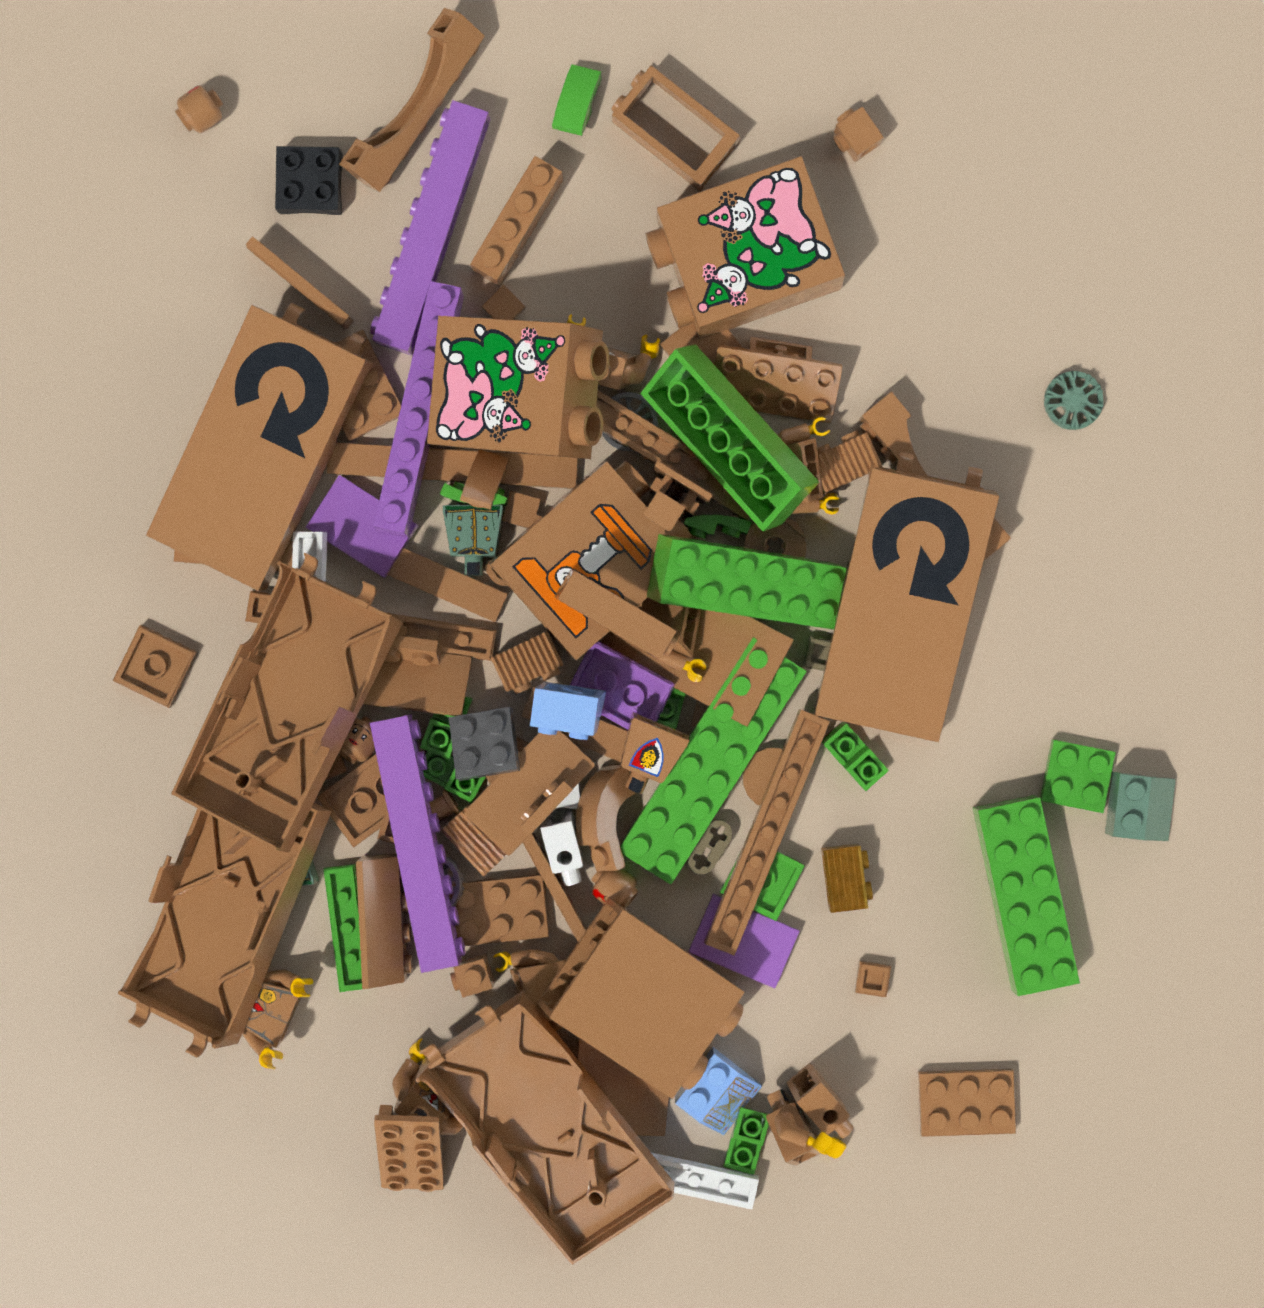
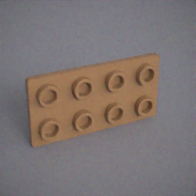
M751 337L749 349L726 345L718 346L715 366L755 411L813 421L819 417H824L826 420L819 422H832L843 369L842 364L812 359L813 346Z
M397 635L363 704L451 716L462 715L472 663L471 657L441 653L438 640Z
M557 731L556 735L538 733L518 754L520 771L499 774L464 812V815L508 856L536 830L595 766V763L562 731Z
M380 1105L379 1115L374 1117L381 1187L393 1191H401L403 1189H419L424 1192L443 1190L444 1174L439 1117L394 1115L393 1105Z

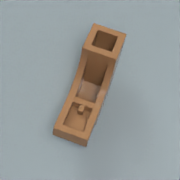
M608 765L597 771L584 787L577 807L576 834L578 845L589 846L596 871H618L626 867L617 837L616 819L623 802L635 795V792L625 787L630 772L621 767V765Z

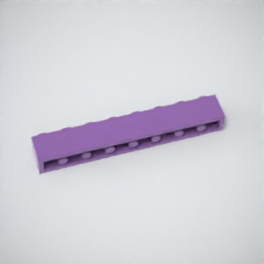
M452 100L450 108H445L442 113L440 126L443 129L440 138L435 137L430 150V156H433L430 168L425 167L420 179V185L423 186L420 198L415 197L411 205L410 215L413 216L410 228L405 227L402 232L400 245L403 248L400 257L395 256L392 262L390 275H393L390 287L385 286L380 299V304L383 305L380 317H374L370 328V334H373L372 340L378 345L412 356L430 281H437L491 120L487 111Z
M430 281L373 526L379 532L409 538L430 444H427L438 316L460 317L464 300L461 287Z
M412 714L372 722L370 727L421 973L459 966L462 962L461 957L466 955L465 945L462 937L457 938L455 925H459V916L456 906L451 907L449 894H453L452 882L449 875H444L442 863H446V853L443 844L438 845L436 832H440V824L437 813L432 814L429 801H433L434 796L431 783H425L423 770H427V761L424 751L419 752L417 739L421 738L419 723L417 720L412 719Z

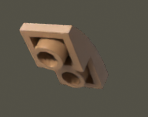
M479 449L467 477L460 501L469 503L476 508L491 510L498 495L500 483L507 470L509 458Z

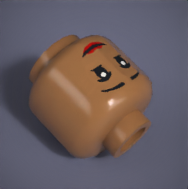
M363 716L362 719L356 718L338 754L353 764L356 761L365 762L375 751L370 723L374 721L366 716Z

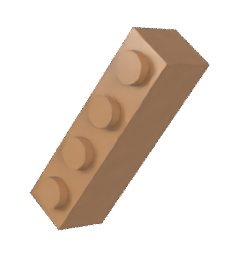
M534 156L471 261L470 265L474 272L499 287L501 286L564 180L562 171Z

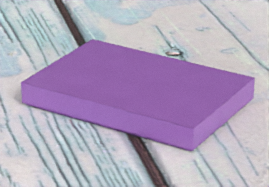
M339 475L306 528L312 532H326L329 543L386 578L419 525L412 521L409 538L377 531L373 525L379 500Z
M598 641L586 652L570 685L606 691L601 715L628 730L633 712L657 722L676 683Z
M713 893L691 943L689 952L772 988H776L800 931L753 910L735 956L708 946L704 943V940L722 899L721 896Z

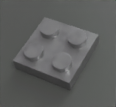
M505 707L449 717L456 780L462 781L520 771L512 708Z

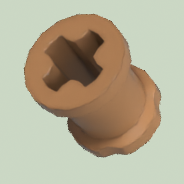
M447 790L442 791L440 797L430 802L432 814L437 813L439 822L453 813L457 815L461 812L456 800Z

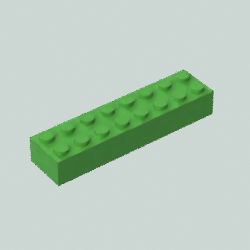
M754 637L714 700L707 707L689 735V743L664 782L658 784L620 844L624 856L670 885L677 877L807 672L792 661L784 658L748 727L731 719L734 711L730 705L722 703L716 709H713L757 642V639ZM754 650L749 655V663L753 668L761 669L768 662L767 654L762 650ZM737 677L732 682V690L739 696L746 695L751 688L749 680L745 677Z

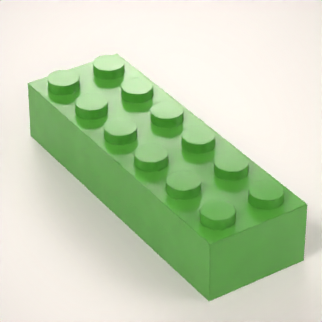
M696 344L675 349L640 393L763 532L782 525L819 483L816 477Z
M659 534L646 597L663 604L834 630L847 568L827 561Z
M1030 795L973 807L1011 990L1017 996H1023L1080 984L1041 798L1036 795Z

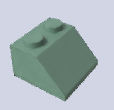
M1112 772L1105 834L1112 837L1137 840L1169 841L1176 779Z

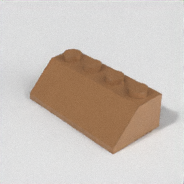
M397 854L364 855L356 861L362 989H371L404 983L408 978V974L413 973L412 955H407L406 942H411V924H405V911H408Z

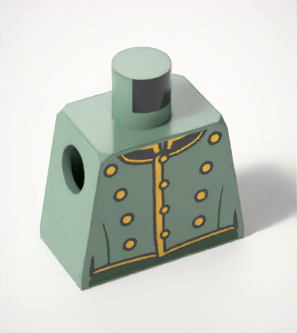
M443 505L450 555L452 557H465V575H483V557L497 556L503 525L502 520L505 512L503 505H492L491 510L476 508L471 505Z

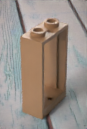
M650 66L646 72L641 70L631 83L633 88L626 97L621 95L612 106L611 110L614 112L612 114V123L701 192L739 144L740 135L653 66ZM651 82H654L722 136V139L696 171L625 116Z
M574 570L568 572L554 596L557 600L658 659H661L663 654L668 656L677 642V639L674 638L676 630Z

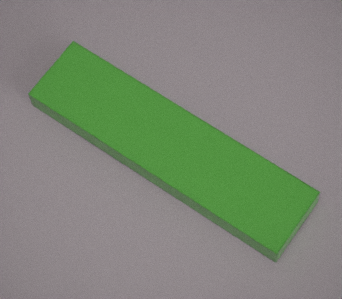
M356 864L325 867L323 870L339 992L361 990L362 972Z

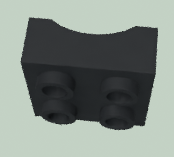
M276 146L275 209L279 214L316 213L342 215V167L339 163L343 159V153L339 147Z

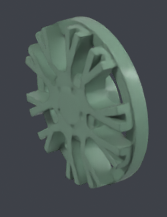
M1079 371L1065 372L1049 383L1044 394V408L1050 420L1057 426L1067 430L1083 429L1091 425L1100 415L1104 405L1103 390L1095 378L1089 374ZM1076 377L1085 379L1081 388H1078L1075 384ZM1064 378H1069L1072 388H1067ZM1056 383L1063 388L1064 392L1062 395L1052 392ZM1091 384L1093 389L1086 394L1083 389ZM1097 394V404L1090 403L1088 396ZM1060 398V403L1050 404V399ZM1085 406L1095 410L1094 414L1085 410ZM1058 407H1062L1065 411L1060 419L1052 412ZM1078 412L1084 414L1087 419L1086 422L1078 424ZM1068 413L1073 414L1071 424H1066Z

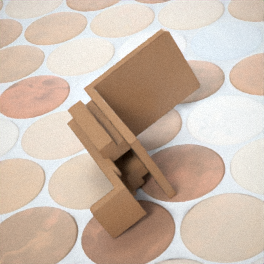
M677 435L676 439L684 443ZM657 461L654 473L663 479L661 480L656 477L652 483L650 493L655 496L645 510L644 516L665 530L671 531L678 519H681L684 514L689 517L695 515L700 506L696 500L708 506L713 494ZM669 490L674 492L671 498L667 496ZM680 497L684 499L681 504L678 503Z

